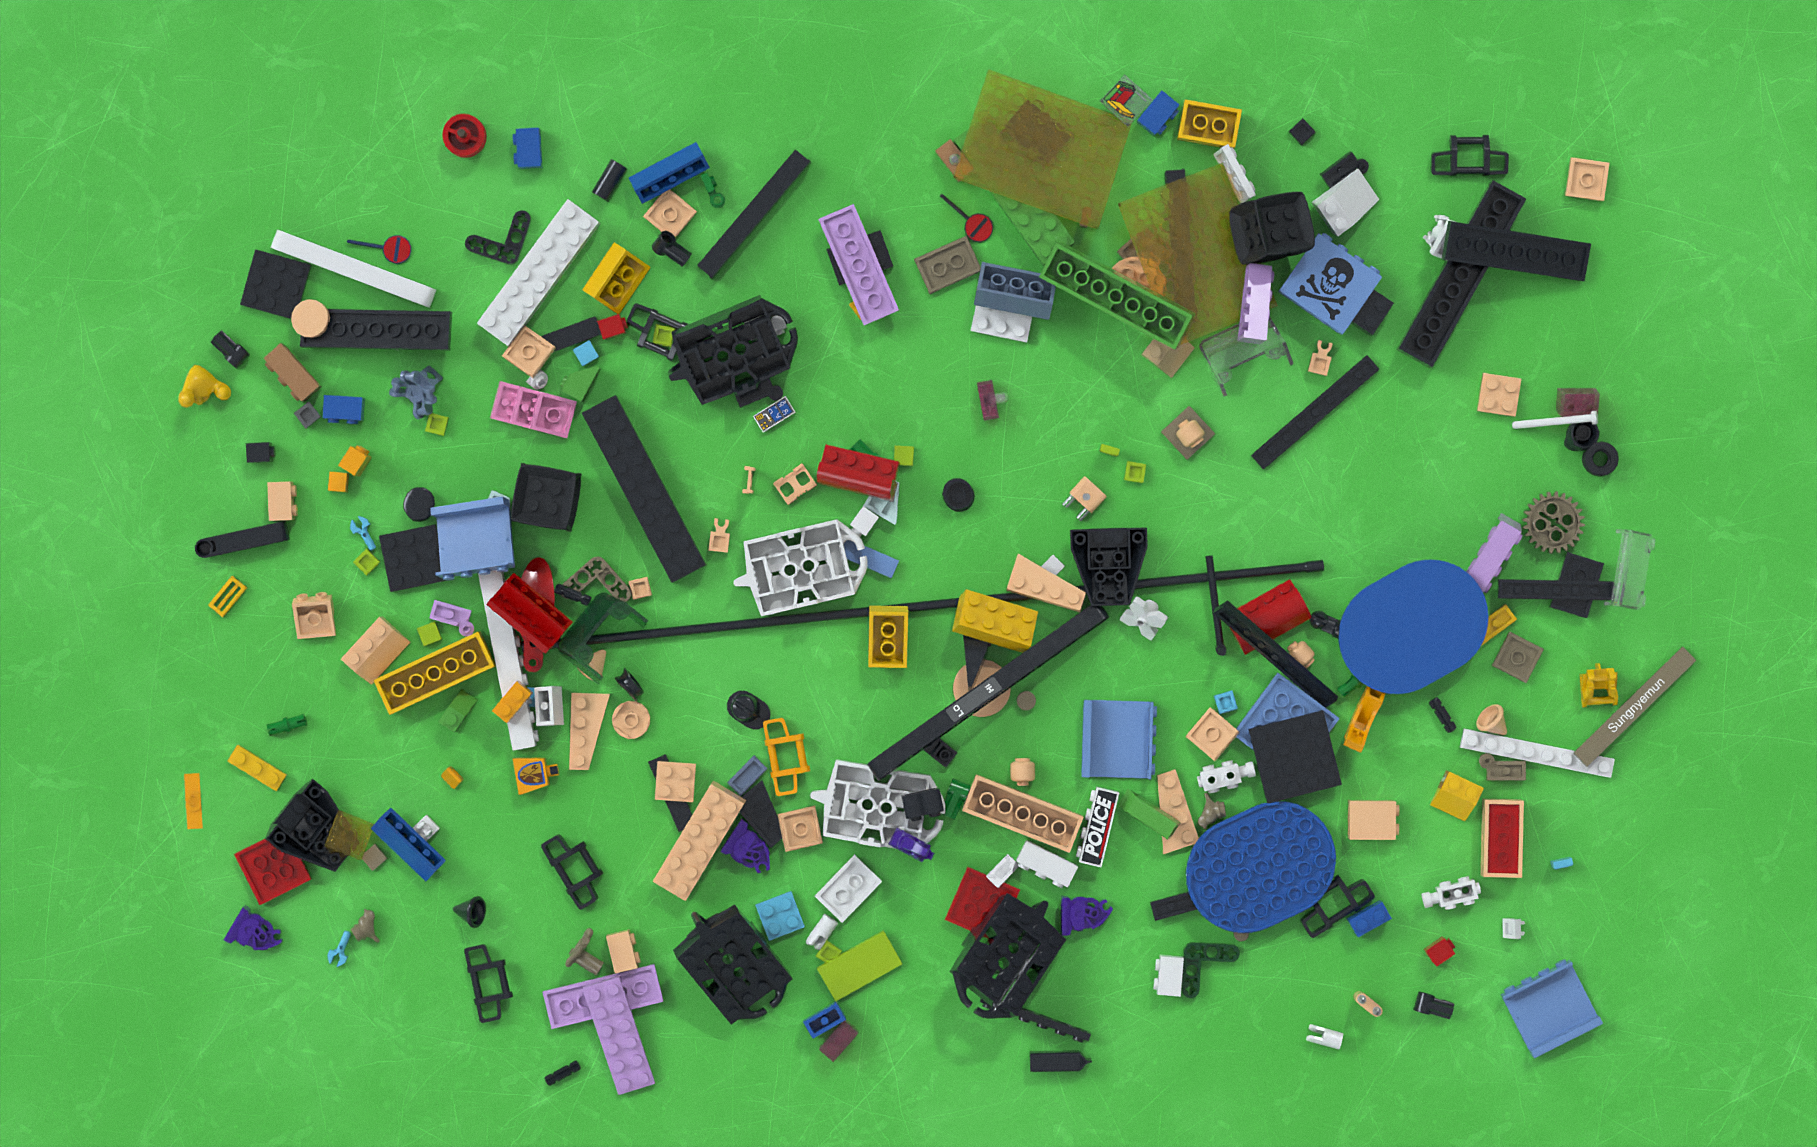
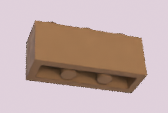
M280 343L264 357L266 360L265 366L272 373L275 371L279 375L277 379L284 387L289 386L292 390L290 394L295 400L305 402L321 388V385L283 343Z

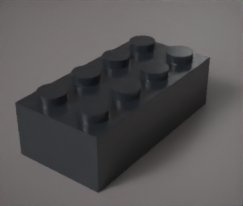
M1373 290L1351 324L1372 336L1394 302Z

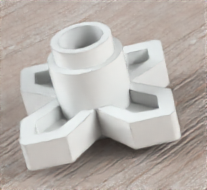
M1137 596L1130 604V609H1126L1120 617V621L1128 626H1139L1141 635L1149 640L1154 638L1158 632L1157 628H1162L1168 619L1165 614L1158 611L1159 607L1156 602L1152 600L1144 601Z

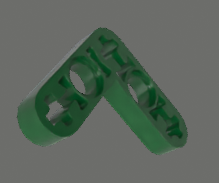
M1187 943L1183 953L1182 992L1184 996L1194 998L1199 994L1201 961L1234 962L1240 955L1238 947L1233 944ZM1191 946H1194L1196 950H1201L1200 946H1204V957H1200L1201 953H1194V956H1191L1187 950L1191 949ZM1215 947L1217 949L1216 956H1207V949ZM1220 947H1223V951H1229L1230 948H1233L1236 955L1229 958V955L1222 954L1223 958H1219L1221 954ZM1189 965L1197 967L1195 975H1188L1186 973V968ZM1185 978H1197V982L1193 981L1192 983L1193 987L1196 988V991H1192V994L1185 990V988L1189 987V980L1185 981Z

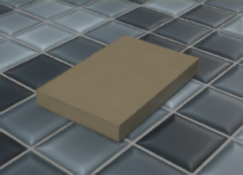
M967 236L914 259L929 294L977 274L981 269Z

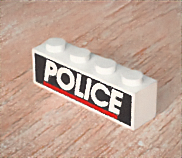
M1097 786L1095 790L1091 791L1089 801H1092L1091 809L1087 808L1085 820H1088L1087 827L1082 828L1080 838L1083 839L1082 846H1078L1076 853L1080 863L1102 867L1119 797L1118 791Z

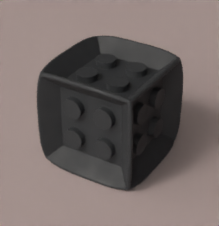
M1286 192L1243 202L1230 209L1229 220L1238 259L1242 265L1265 263L1288 256L1299 255L1313 249L1315 246L1312 219L1303 192Z
M521 463L513 495L511 521L571 532L578 507L582 474Z

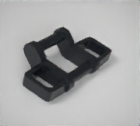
M1450 135V150L1433 152L1431 154V173L1433 175L1483 174V176L1508 173L1509 154L1506 151L1490 150L1489 135H1482V137H1456V135ZM1482 144V167H1457V145ZM1490 154L1504 156V168L1502 170H1490ZM1450 155V171L1435 170V158L1437 156Z
M635 303L627 318V324L642 332L637 347H644L667 357L669 361H673L677 352L674 342L671 349L668 350L646 339L655 320L675 329L684 327L688 323L678 322L658 313V310ZM636 310L650 314L644 327L631 320Z
M557 834L541 844V848L549 860V864L555 868L566 886V892L571 896L578 909L581 910L598 900V895L591 881L604 873L597 867L586 849L587 845L584 841L570 848L564 838ZM558 840L566 852L554 859L548 844ZM579 851L593 874L573 885L560 862ZM586 885L592 899L583 904L575 891Z
M1339 875L1333 877L1334 879L1324 895L1339 886L1350 905L1328 918L1319 903L1314 904V909L1300 919V922L1311 938L1331 929L1333 924L1353 911L1357 912L1375 898L1374 893L1364 879L1346 886ZM1364 885L1369 895L1357 903L1350 891ZM1318 913L1324 925L1314 931H1310L1306 922Z
M485 944L467 947L464 949L468 966L467 972L470 973L475 994L474 1003L477 1006L479 1020L481 1023L499 1020L502 1017L501 1000L513 997L505 971V959L492 961ZM483 949L488 962L472 966L469 951ZM497 967L502 992L483 996L477 971ZM496 1001L497 1016L484 1018L481 1004Z

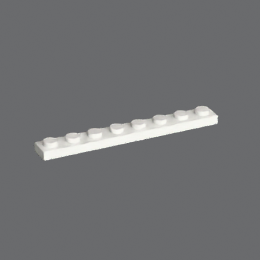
M1463 729L1460 748L1609 778L1612 776L1615 761L1613 758L1598 756L1586 767L1573 754V750Z

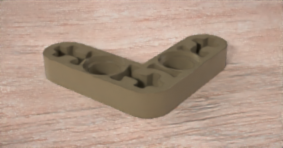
M599 556L591 558L562 584L570 587L574 584L571 582L574 578L576 584L581 586V588L578 590L576 586L573 589L581 592L597 578L619 602H627L632 595L626 583ZM594 560L597 562L601 561V570L595 569L593 571L595 575L592 577L591 573L585 568L588 566L591 569L594 566ZM579 573H587L588 581L586 583L578 581ZM608 574L615 576L616 580L612 585H608L605 582V576ZM619 581L622 584L619 586V588L621 590L626 589L628 591L626 593V599L624 597H618L620 593L617 589H615L614 592L611 590V588L615 587L619 583Z

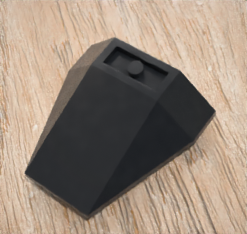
M1147 527L1070 530L1071 552L1091 606L1130 605L1148 547Z
M311 779L292 796L271 823L265 840L280 852L333 872L337 871L359 842L328 791L314 779Z

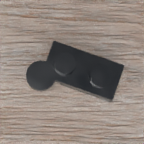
M1349 151L1320 173V176L1330 189L1356 169H1359L1362 174L1366 173L1369 164L1365 159H1357L1353 152Z
M770 378L761 381L758 388L739 396L735 395L740 408L768 396L774 401L780 400L783 397V390L777 385L773 386Z

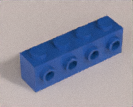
M697 142L634 174L629 177V180L643 204L710 167Z
M392 808L387 810L371 828L425 881L446 861Z

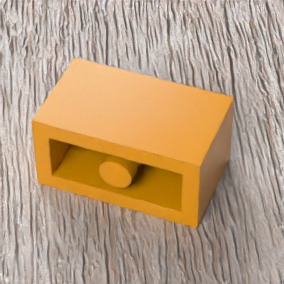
M350 446L338 466L352 475L360 477L372 458L368 455L370 451L362 446Z
M516 681L492 712L504 722L509 723L533 692L520 681Z

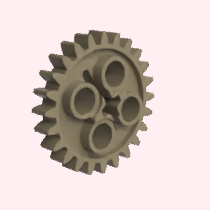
M1555 491L1553 496H1551L1550 492H1546V498L1539 494V501L1533 498L1534 505L1527 504L1530 511L1523 512L1527 515V518H1523L1522 521L1527 522V525L1523 526L1522 529H1528L1524 536H1531L1528 542L1532 543L1535 541L1534 548H1538L1541 545L1542 552L1548 548L1549 553H1552L1555 548L1556 552L1560 553L1561 547L1567 551L1568 544L1574 547L1573 540H1580L1576 535L1583 534L1579 527L1585 526V524L1580 523V520L1584 519L1585 516H1579L1578 513L1582 509L1575 508L1578 502L1571 503L1573 497L1565 499V493L1558 497V491ZM1549 504L1555 506V512L1552 515L1546 510ZM1539 512L1544 513L1550 519L1556 518L1555 522L1564 527L1568 532H1563L1557 526L1551 527V522L1540 516ZM1564 515L1571 517V523L1567 526L1562 522ZM1539 519L1544 522L1542 530H1538L1535 526L1536 521ZM1555 530L1560 533L1558 541H1554L1551 538V534Z

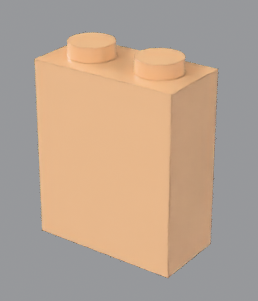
M1348 800V839L1396 840V835H1399V824H1396V816H1399V805H1396L1394 800Z

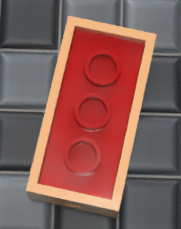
M1482 799L1481 876L1522 878L1523 800Z

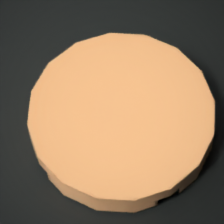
M308 299L300 302L292 312L291 322L298 334L307 338H315L322 335L328 328L330 315L324 304L317 300Z
M636 701L621 703L612 715L614 730L626 739H635L642 736L650 725L648 709Z

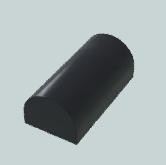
M611 159L592 193L609 202L628 169Z

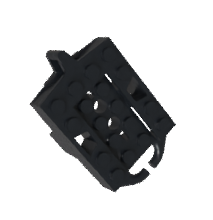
M758 295L672 331L679 363L669 369V379L671 381L686 379L702 405L732 393L737 396L758 388L761 381L791 368L790 366L798 344L796 327L789 329V343L781 344L771 319L773 316H780L786 324L792 323L793 320L783 308ZM757 338V341L749 344V340ZM738 344L745 345L743 351H737L735 347ZM720 351L728 353L727 357L723 359L719 358L717 354ZM711 356L713 357L712 360H709V361H707V362H705V360H704V359H706V358H708V357H711ZM746 371L751 375L735 382L736 375Z
M1008 893L999 896L983 921L971 929L961 944L965 948L949 971L953 975L960 1001L967 1008L972 1005L973 1002L966 995V990L969 988L992 1006L989 1010L977 1007L973 1012L974 1014L986 1019H1009L1017 1016L1065 943L1066 939L1044 918L1048 908L1047 901L1036 903L1030 907ZM986 933L989 938L987 942H979ZM1009 945L1013 947V953L1009 951ZM999 961L1003 962V969L999 966Z
M735 904L708 919H705L697 912H692L691 917L696 927L673 951L677 960L728 1022L732 1025L737 1020L757 1019L766 1015L768 1012L764 1007L757 1011H752L749 1007L772 990H775L776 995L769 1004L774 1009L782 1001L787 984L793 978L752 921L749 922ZM758 941V943L762 947L752 950L753 946ZM713 978V982L708 986L706 980Z

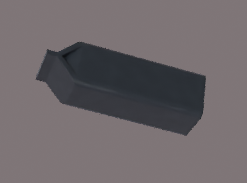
M1079 1050L1030 1051V1072L1080 1071L1087 1063H1092L1091 1058H1087Z

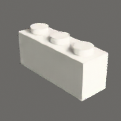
M1027 839L1016 859L1019 862V867L1027 871L1029 868L1036 871L1035 875L1044 880L1046 877L1052 879V884L1060 888L1069 886L1078 868L1076 864Z

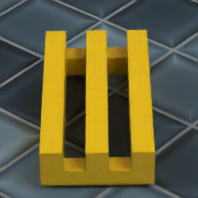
M231 576L208 606L221 617H224L248 587L243 585L234 576ZM232 582H234L235 585L233 586V588L216 607L214 604L223 595V593L232 584ZM240 587L241 589L239 590V592L234 596V598L230 601L226 608L223 611H221L220 609L223 607V605L228 601V599L237 590V588Z

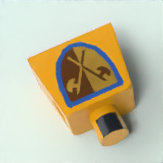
M517 757L513 759L519 795L550 784L549 777L559 775L558 764L547 765L546 758Z

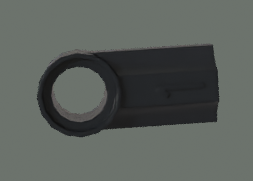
M662 231L652 244V250L657 255H666L681 267L685 265L692 255L691 252L676 242L675 236L669 231Z
M222 330L211 341L225 356L224 358L236 369L250 356L240 344H236Z
M1419 991L1413 1010L1427 1015L1433 1014L1450 1019L1454 1010V1003Z

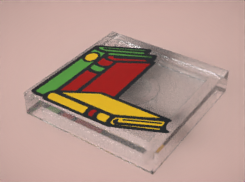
M1125 74L1100 100L1127 127L1153 101L1150 96Z

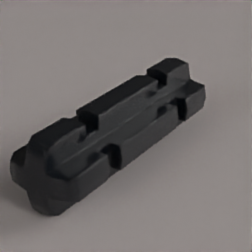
M557 584L554 593L564 595V597L575 602H581L580 604L588 606L591 602V596L582 595L581 592L569 587L565 588L562 584Z
M1438 697L1433 698L1429 701V705L1432 709H1435L1434 713L1441 724L1445 725V731L1447 733L1454 731L1456 725L1453 721L1451 722V717L1445 707L1441 706L1442 702Z
M573 1061L569 1066L566 1065L554 1071V1074L545 1076V1081L548 1086H551L556 1081L572 1075V1072L579 1071L581 1066L578 1061Z

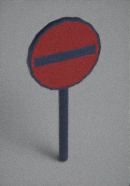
M400 235L389 237L384 242V245L347 240L349 244L383 249L385 258L394 264L405 262L411 254L410 242Z

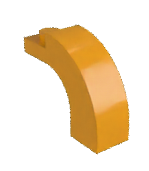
M1366 687L1346 730L1343 745L1360 753L1362 752L1369 729L1383 703L1384 692Z

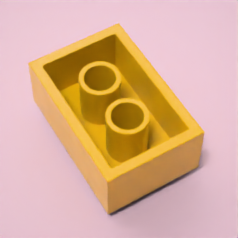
M1185 99L1177 140L1220 148L1228 144L1230 148L1234 149L1242 109Z
M869 606L868 667L907 668L908 606Z

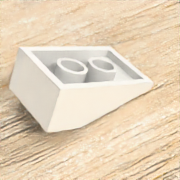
M1356 169L1311 203L1334 235L1339 236L1352 227L1379 201V198L1360 170Z

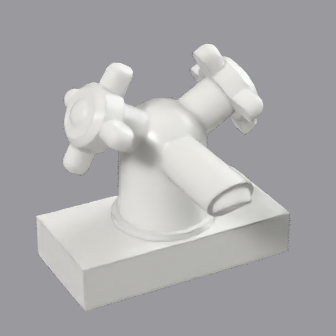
M1435 215V221L1438 222L1437 226L1433 228L1432 232L1429 231L1428 235H1424L1423 239L1431 247L1429 252L1433 256L1442 259L1448 221L1453 220H1450L1445 215Z

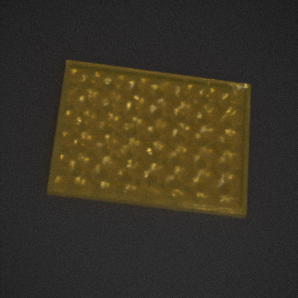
M988 70L953 178L1098 229L1132 121Z
M1223 163L1118 203L1151 290L1196 313L1180 345L1240 321L1246 265L1240 263L1234 246L1229 212L1232 207L1238 205V201ZM1273 292L1271 302H1269V309L1278 306Z

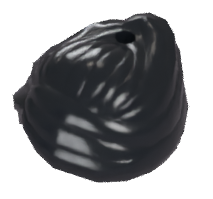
M1592 422L1570 424L1566 431L1564 446L1571 451L1587 450L1599 439L1600 431L1597 424H1592Z

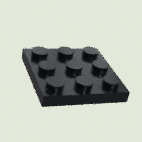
M255 249L240 305L291 319L293 310L302 302L312 265Z
M436 524L379 536L390 592L446 581L436 576V572H441Z

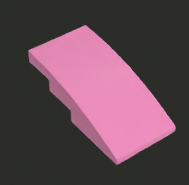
M499 381L490 418L568 438L577 401Z

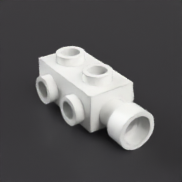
M1229 760L1222 762L1220 767L1214 768V765L1202 767L1203 771H1200V776H1197L1199 788L1203 787L1204 791L1215 793L1220 791L1219 788L1227 786V789L1238 787V783L1242 782V777L1248 776V778L1255 777L1256 774L1252 761L1238 767L1237 763ZM1228 772L1234 773V777L1232 779L1227 778ZM1210 776L1215 778L1214 783L1208 782Z
M1469 876L1458 878V882L1455 883L1450 881L1441 882L1438 887H1435L1436 892L1421 893L1425 908L1433 907V904L1439 903L1440 907H1445V910L1456 908L1457 903L1463 902L1464 905L1474 904V899H1479L1478 894H1481V889L1478 882L1475 883L1474 879H1469ZM1468 887V892L1462 893V888ZM1445 891H1449L1450 896L1448 898H1444L1443 893Z

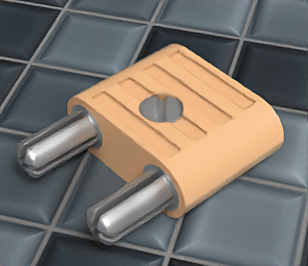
M1084 476L1069 492L1071 495L1062 505L1064 506L1072 498L1065 506V508H1068L1076 499L1085 507L1076 518L1078 519L1087 510L1079 519V521H1082L1089 512L1092 514L1107 496Z
M1361 991L1354 993V1000L1375 1017L1382 1014V1008Z

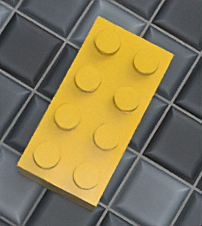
M966 589L959 596L952 632L1024 653L1031 647L1038 611Z

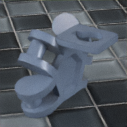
M427 366L420 372L412 371L410 373L404 370L401 372L400 378L392 379V388L389 390V395L408 398L413 403V415L419 420L424 415L428 416L432 413V404L437 402V397L433 393L435 392V385L443 377L431 366ZM427 372L433 374L435 379H429Z

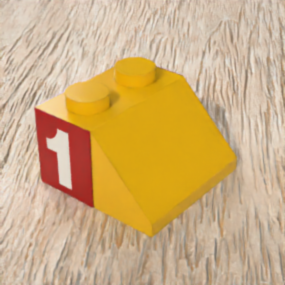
M1446 770L1430 805L1466 821L1476 806L1484 788Z

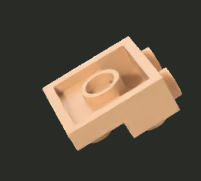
M319 592L311 597H308V594H299L293 599L292 607L297 639L336 636L332 595H327L326 592Z

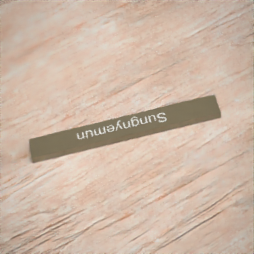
M1681 647L1573 754L1588 767L1696 661L1695 658L1684 647Z

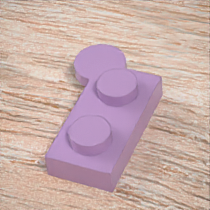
M434 600L430 619L458 626L459 632L463 636H470L474 632V625L469 622L472 610Z

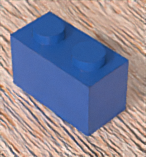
M1161 90L1139 117L1137 123L1153 136L1157 133L1161 135L1167 127L1165 125L1166 121L1169 118L1173 120L1179 113V110H1177L1179 104Z
M540 128L516 129V134H513V145H517V153H514V164H518L519 169L543 168Z
M324 395L323 418L328 419L329 423H339L340 419L347 420V424H358V421H364L365 398Z
M1379 900L1348 917L1347 921L1355 935L1360 937L1392 918L1383 902Z
M835 1001L804 1019L803 1023L814 1039L845 1021L846 1015L838 1001Z

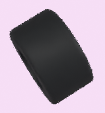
M1596 442L1583 452V466L1592 475H1608L1618 466V452L1614 446L1607 442ZM1599 451L1604 452L1608 458L1607 463L1601 467L1593 462L1594 454Z

